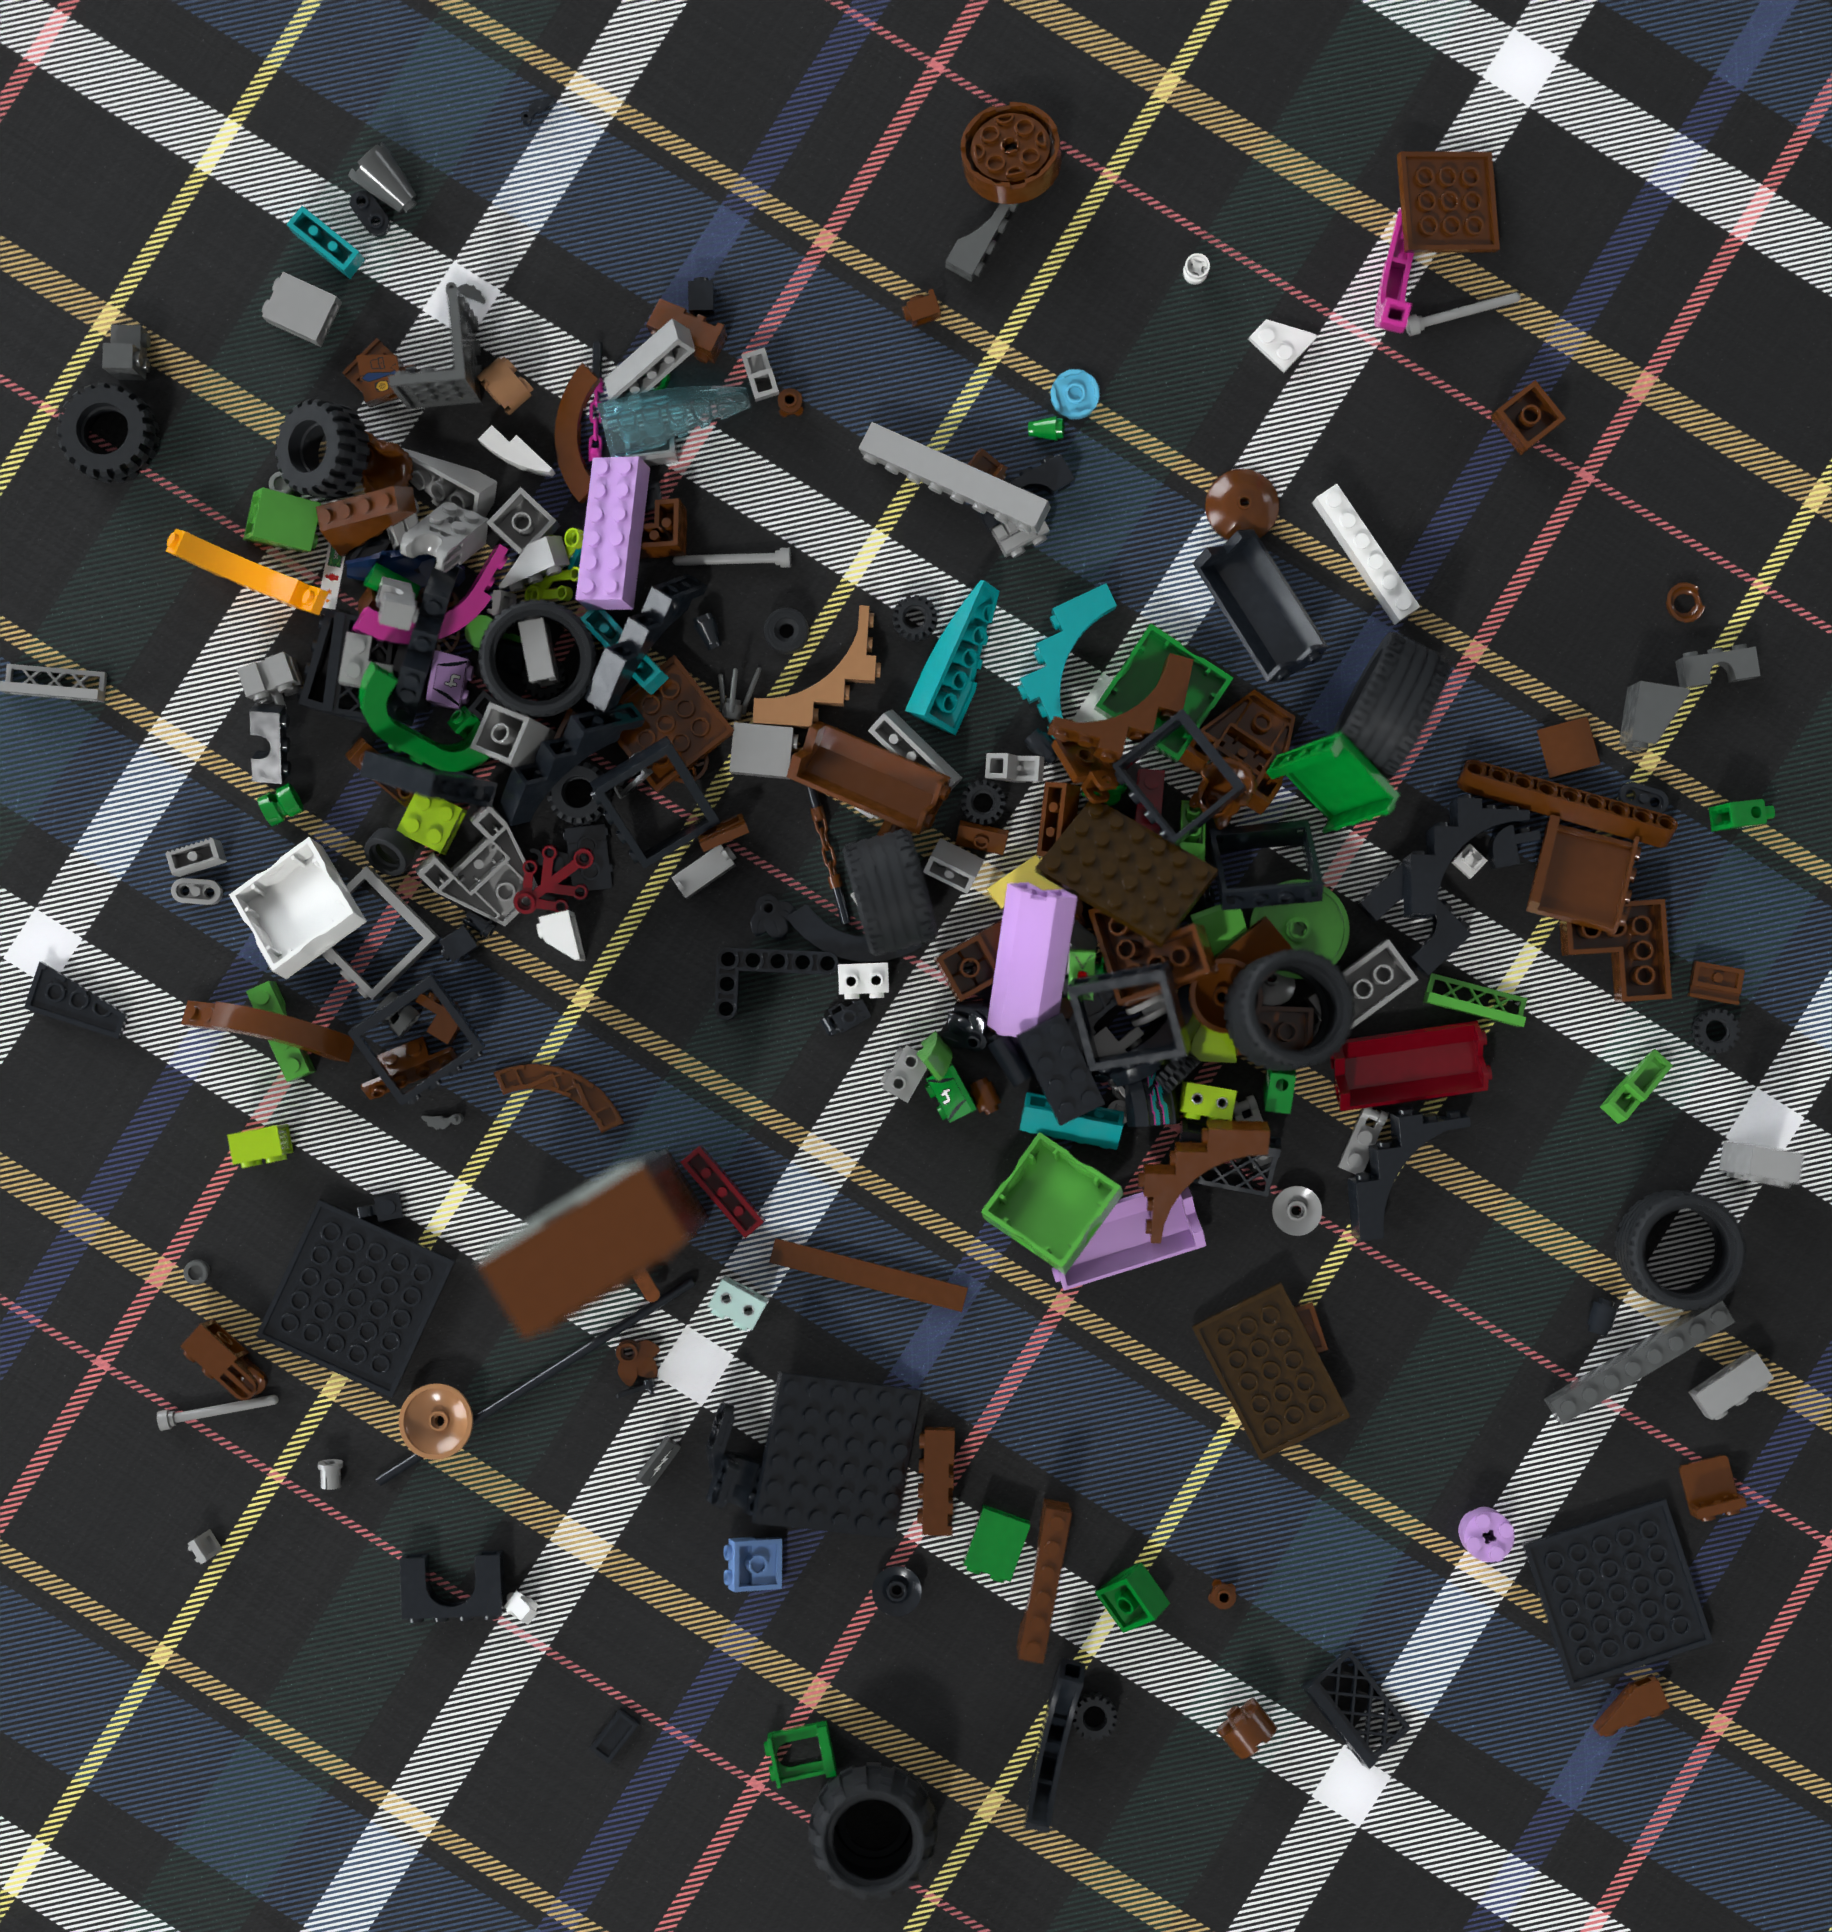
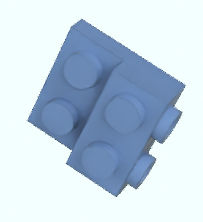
M729 1538L728 1545L724 1546V1558L728 1560V1570L724 1571V1583L728 1585V1589L733 1592L782 1589V1538Z

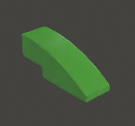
M935 1031L921 1042L924 1048L916 1054L939 1082L951 1064L952 1051Z
M1653 1049L1622 1080L1600 1108L1617 1124L1626 1121L1638 1105L1649 1097L1673 1065L1656 1049Z

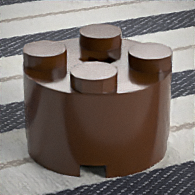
M1251 1698L1240 1708L1237 1705L1232 1707L1226 1713L1228 1719L1216 1729L1232 1751L1240 1759H1245L1259 1751L1257 1745L1262 1741L1267 1744L1277 1730V1726L1257 1700Z

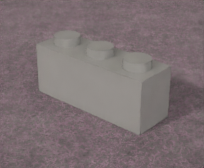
M1749 1350L1690 1390L1689 1394L1705 1417L1711 1420H1718L1727 1415V1410L1732 1406H1739L1749 1399L1748 1396L1753 1392H1760L1769 1386L1768 1382L1774 1379L1758 1353Z

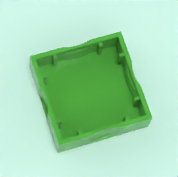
M1039 1132L1019 1159L1013 1173L999 1186L981 1213L987 1222L1066 1275L1123 1196V1191L1120 1185L1093 1167L1079 1162L1066 1149Z

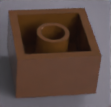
M1536 380L1491 415V419L1520 455L1557 428L1566 419Z

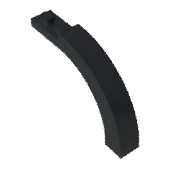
M1190 984L1178 988V998L1191 1042L1201 1023L1191 1009L1189 1002ZM1169 1017L1149 1040L1131 1051L1176 1044ZM1169 1058L1152 1065H1148L1145 1062L1138 1063L1132 1068L1124 1069L1120 1066L1114 1067L1107 1072L1101 1073L1096 1070L1090 1071L1095 1082L1104 1083L1112 1079L1116 1086L1120 1087L1153 1075L1167 1066L1172 1060Z

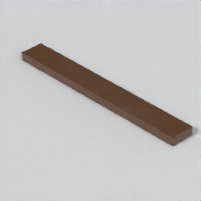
M775 1238L769 1263L962 1312L968 1287L779 1238Z

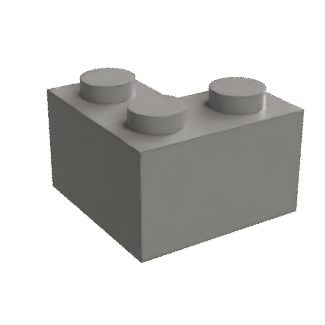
M347 632L338 681L339 685L360 688L362 677L371 663L369 659L373 642L372 636ZM373 662L376 665L393 673V665Z

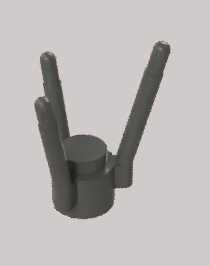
M760 667L756 669L742 705L741 700L735 699L738 669H733L730 698H726V701L723 674H719V711L722 712L724 718L741 720V716L746 715L747 706L762 670Z

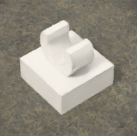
M1468 844L1451 863L1468 879H1471L1488 860L1471 844Z

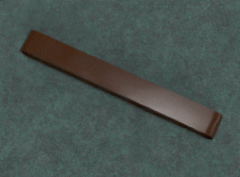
M1478 760L1466 761L1457 780L1458 787L1465 792L1509 805L1519 806L1544 815H1556L1562 820L1631 840L1638 836L1640 837L1639 842L1663 848L1668 846L1678 827L1677 821L1669 815Z

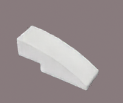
M491 425L478 439L491 453L512 466L537 475L548 477L555 475L553 469L517 435L509 442Z

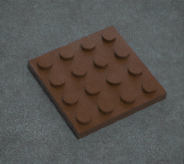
M1401 151L1397 154L1405 253L1497 252L1500 250L1492 152Z
M673 655L659 666L669 679L652 695L638 683L621 696L618 705L632 702L645 721L642 727L622 731L617 743L630 758L634 753L640 752L663 737L668 736L689 769L733 735L734 729L677 657ZM667 755L647 766V769L651 768L653 773L646 780L657 793L680 776Z

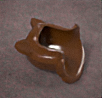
M365 431L369 435L370 442L367 444L368 448H370V456H367L366 462H368L366 470H363L362 474L364 476L360 481L364 488L363 491L369 493L391 486L408 487V481L413 478V465L409 453L404 451L398 444L377 439L372 433Z
M1222 757L1248 790L1212 817L1219 830L1226 828L1232 816L1239 811L1241 806L1248 805L1253 795L1256 794L1257 782L1255 781L1256 777L1253 775V771L1247 764L1244 765L1242 760H1237L1236 758ZM1213 762L1206 764L1201 769L1200 774L1203 779L1198 786V791L1193 794L1189 801L1190 807L1200 808L1202 812H1205L1233 789Z

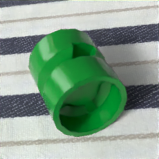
M290 783L277 788L275 794L268 792L257 798L264 817L272 827L285 821L287 815L293 817L304 811L301 799Z

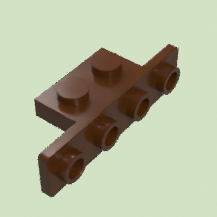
M423 1036L377 1055L399 1088H403L419 1079L429 1077L459 1056L453 1047H448L430 1055L427 1041ZM380 1077L360 1085L362 1091L370 1100L382 1097L390 1092Z

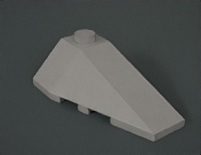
M402 448L409 453V457L412 459L413 478L410 482L418 490L427 492L433 498L431 502L436 507L446 501L455 503L457 506L468 511L477 512L483 517L487 516L495 502L497 481L477 470Z

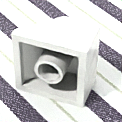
M566 910L539 917L540 923L536 924L540 938H543L546 943L574 960H586L574 912Z

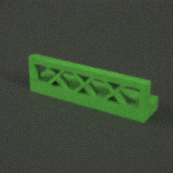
M1433 973L1429 976L1423 1002L1516 1027H1524L1526 1017H1523L1527 998ZM1435 980L1444 982L1449 991L1443 995L1432 993ZM1450 984L1457 985V987L1452 989ZM1462 987L1468 988L1473 998L1468 1001L1459 1000L1455 991ZM1474 990L1480 991L1481 993L1476 995ZM1488 993L1493 996L1497 1004L1490 1008L1485 1007L1478 998ZM1498 996H1499V997L1506 998V999H1504V1000H1502V1001L1500 1002ZM1509 1000L1520 1002L1517 1015L1506 1012L1502 1004Z

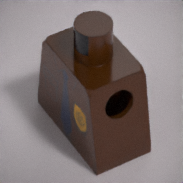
M397 355L356 356L364 401L369 408L399 398L389 386L388 376L395 375L397 371H410L411 374L418 373L416 365L402 367L401 360Z

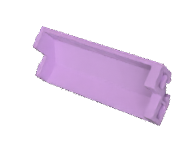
M1029 882L1007 883L987 1026L995 1030L998 1035L1017 1037V1034L1059 1014L1077 896L1064 889L1041 890Z
M1189 1187L1180 1194L1169 1212L1164 1224L1161 1244L1151 1243L1150 1234H1145L1146 1219H1150L1151 1211H1147V1197H1144L1143 1192L1122 1198L1115 1205L1066 1275L1056 1268H1051L1055 1282L1061 1281L1065 1291L1205 1247L1206 1242L1203 1229L1197 1217Z

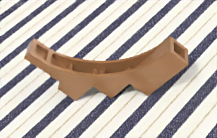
M859 605L857 634L847 654L835 669L818 683L798 693L778 698H754L753 724L809 729V726L818 722L819 708H814L815 705L844 706V700H849L850 686L845 685L846 682L875 684V677L880 678L881 663L876 662V656L867 655V652H872L873 638L868 637L869 628L874 627V613H870L869 606Z

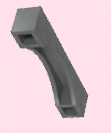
M1010 144L1007 150L1017 149V146ZM1000 203L986 223L971 234L958 239L946 260V268L971 282L975 275L979 277L985 266L983 262L985 256L993 253L997 245L995 241L998 233L1003 234L1009 223V220L1006 219L1010 211H1016L1019 203Z

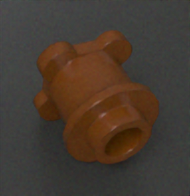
M787 388L780 392L778 396L779 414L784 418L788 415L801 416L803 414L801 393L792 388ZM788 399L794 400L792 404L786 403Z
M1220 1579L1213 1580L1212 1591L1208 1594L1209 1602L1219 1609L1232 1607L1236 1601V1588L1234 1584L1222 1583ZM1222 1593H1227L1224 1599L1219 1598Z

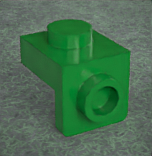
M463 705L461 709L456 710L451 715L447 723L454 732L465 739L477 721L481 720Z

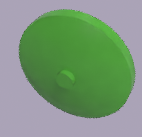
M1289 880L1280 884L1308 882L1310 880ZM1324 885L1322 901L1255 907L1251 913L1249 928L1266 915L1293 949L1314 951L1315 954H1321L1326 959H1330L1333 965L1338 962L1347 947L1350 930L1347 912L1340 899ZM1277 970L1275 972L1286 978L1303 979L1299 975L1288 971Z

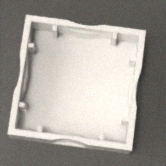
M310 837L280 857L269 869L255 875L229 894L242 919L253 931L256 943L271 970L285 979H288L367 922L323 846Z

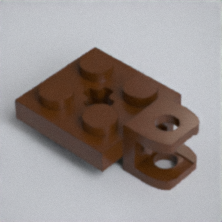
M1055 739L1051 746L1073 783L1084 782L1081 789L1093 804L1107 802L1110 798L1108 790L1116 789L1118 786L1117 778L1114 775L1116 770L1112 767L1113 764L1103 762L1100 758L1094 757L1095 747H1082L1074 741ZM1093 791L1098 792L1100 796L1095 795Z

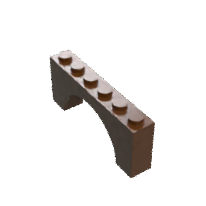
M1045 1498L1043 1500L1033 1578L1016 1644L1018 1659L1044 1664L1072 1514L1069 1504L1066 1502Z

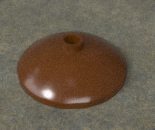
M1235 469L1224 473L1211 485L1205 500V513L1212 529L1226 540H1229L1237 530L1254 529L1260 539L1270 531L1276 522L1279 513V498L1273 484L1264 475L1250 469ZM1246 499L1248 506H1242L1240 500Z
M1220 958L1215 960L1219 970L1218 974L1190 984L1189 1002L1195 1017L1202 1025L1214 1032L1229 1034L1225 1026L1226 1020H1224V1004H1226V1000L1224 999L1223 1002H1220L1218 994L1222 993L1224 997L1227 995L1229 986L1233 984L1232 980L1240 970L1245 969L1246 964L1236 959ZM1262 985L1256 999L1257 1017L1263 1004Z

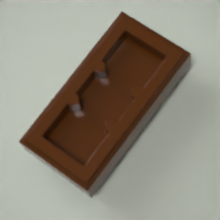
M960 820L955 845L1004 855L1009 831Z

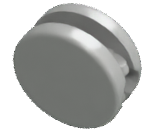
M1163 994L1125 1008L1127 1015L1142 1011L1141 1014L1131 1020L1134 1027L1142 1026L1167 1013Z

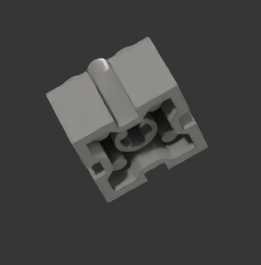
M285 652L267 657L263 661L253 662L237 668L246 697L253 699L257 703L269 704L274 702L275 705L286 706L282 693L285 696L298 693L300 686L304 685L295 658L288 656Z

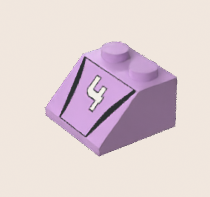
M434 651L426 700L434 706L456 710L461 709L463 705H468L470 691L467 690L468 681H472L474 676V666H471L472 662L463 657Z

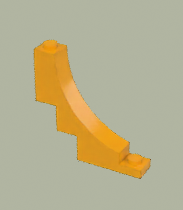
M175 529L167 540L168 547L166 552L212 574L229 579L252 591L264 594L287 606L319 615L329 592L321 588L308 585L298 579L259 565L186 531Z

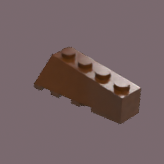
M391 486L316 507L320 532L340 557H344L350 553V550L362 546L368 539L382 534L386 528L395 526L417 512L413 487Z

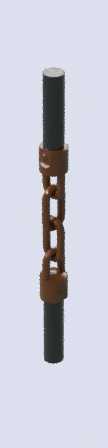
M806 786L812 808L810 812L816 832L820 835L822 842L821 853L824 864L829 870L830 876L827 878L830 888L833 890L841 925L851 923L842 889L841 874H837L835 866L837 860L834 848L830 845L827 835L828 825L824 807L821 806L817 790ZM823 820L824 828L821 827L819 829L817 821ZM830 850L833 861L828 862L825 851Z

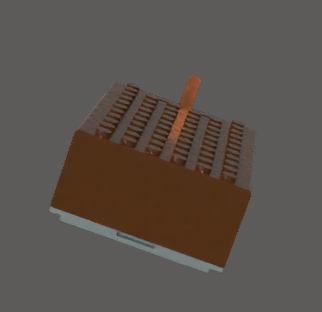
M668 1148L657 1153L651 1151L623 1163L486 1247L485 1251L487 1254L477 1259L476 1262L523 1338H529L542 1329L545 1334L567 1318L574 1317L590 1304L593 1305L614 1289L615 1291L633 1278L647 1301H657L660 1297V1291L649 1275L648 1270L652 1269L658 1262H663L690 1242L698 1234L697 1231L709 1221V1215Z

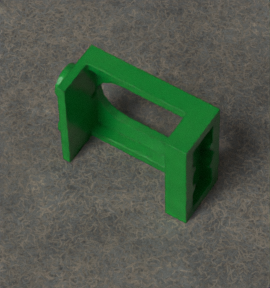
M827 1720L768 1733L767 1741L764 1742L766 1756H771L773 1766H769L771 1781H776L777 1789L781 1788L782 1783L824 1774H826V1778L837 1775V1766ZM818 1736L823 1760L795 1766H785L778 1760L777 1751L782 1744Z

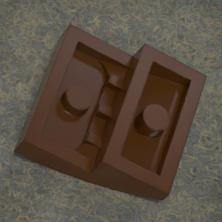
M1588 717L1537 730L1550 778L1601 764Z

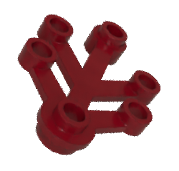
M546 845L542 850L544 860L541 884L534 890L533 877L539 866L534 859L526 860L522 866L524 871L523 888L515 895L513 900L516 910L522 914H530L536 908L551 910L556 913L569 909V902L564 898H559L556 901L540 899L545 893L574 896L579 900L584 899L589 892L585 884L571 886L559 883L577 869L589 868L595 859L593 851L589 848H580L574 854V860L552 875L554 858L558 854V849L555 845ZM546 849H553L554 856H548ZM582 853L588 854V861L581 860L580 856ZM532 863L535 866L534 871H529L526 868V864ZM577 888H583L585 894L583 896L578 895L576 892ZM528 897L531 904H523L522 899ZM557 903H564L565 910H559Z

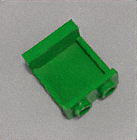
M983 1504L971 1543L963 1559V1565L967 1566L966 1570L978 1575L981 1572L990 1575V1579L1000 1583H1004L1005 1580L1011 1582L1031 1526L1030 1521Z

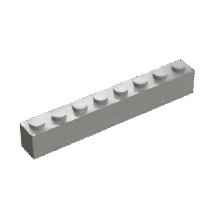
M871 422L859 446L865 461L876 465L877 462L883 464L887 471L896 475L899 472L907 475L906 478L915 484L923 482L929 485L928 488L935 493L941 494L943 491L951 495L950 498L955 502L963 504L965 501L973 505L972 508L982 514H985L986 511L994 514V518L1004 524H1007L1008 521L1017 525L1016 528L1027 534L1030 531L1038 534L1051 508L1046 499Z

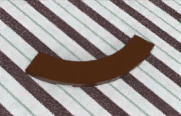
M581 363L566 386L559 404L555 424V448L560 471L571 493L580 503H584L588 499L591 473L587 468L585 460L582 458L580 450L582 425L580 421L583 409H586L592 393L601 382L584 363Z
M524 1064L493 1072L503 1095L523 1089H544L571 1098L588 1112L601 1133L625 1123L620 1112L609 1097L594 1083L573 1071L546 1064Z

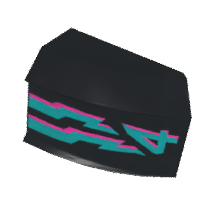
M1164 1068L1140 1081L1124 1085L1127 1127L1181 1123L1175 1088L1168 1093L1155 1080L1156 1076Z

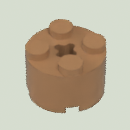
M498 357L478 374L476 378L482 382V386L499 405L501 404L506 408L504 411L510 415L532 396L530 392L534 389L521 376L517 377L514 374L517 369L505 357L500 359Z

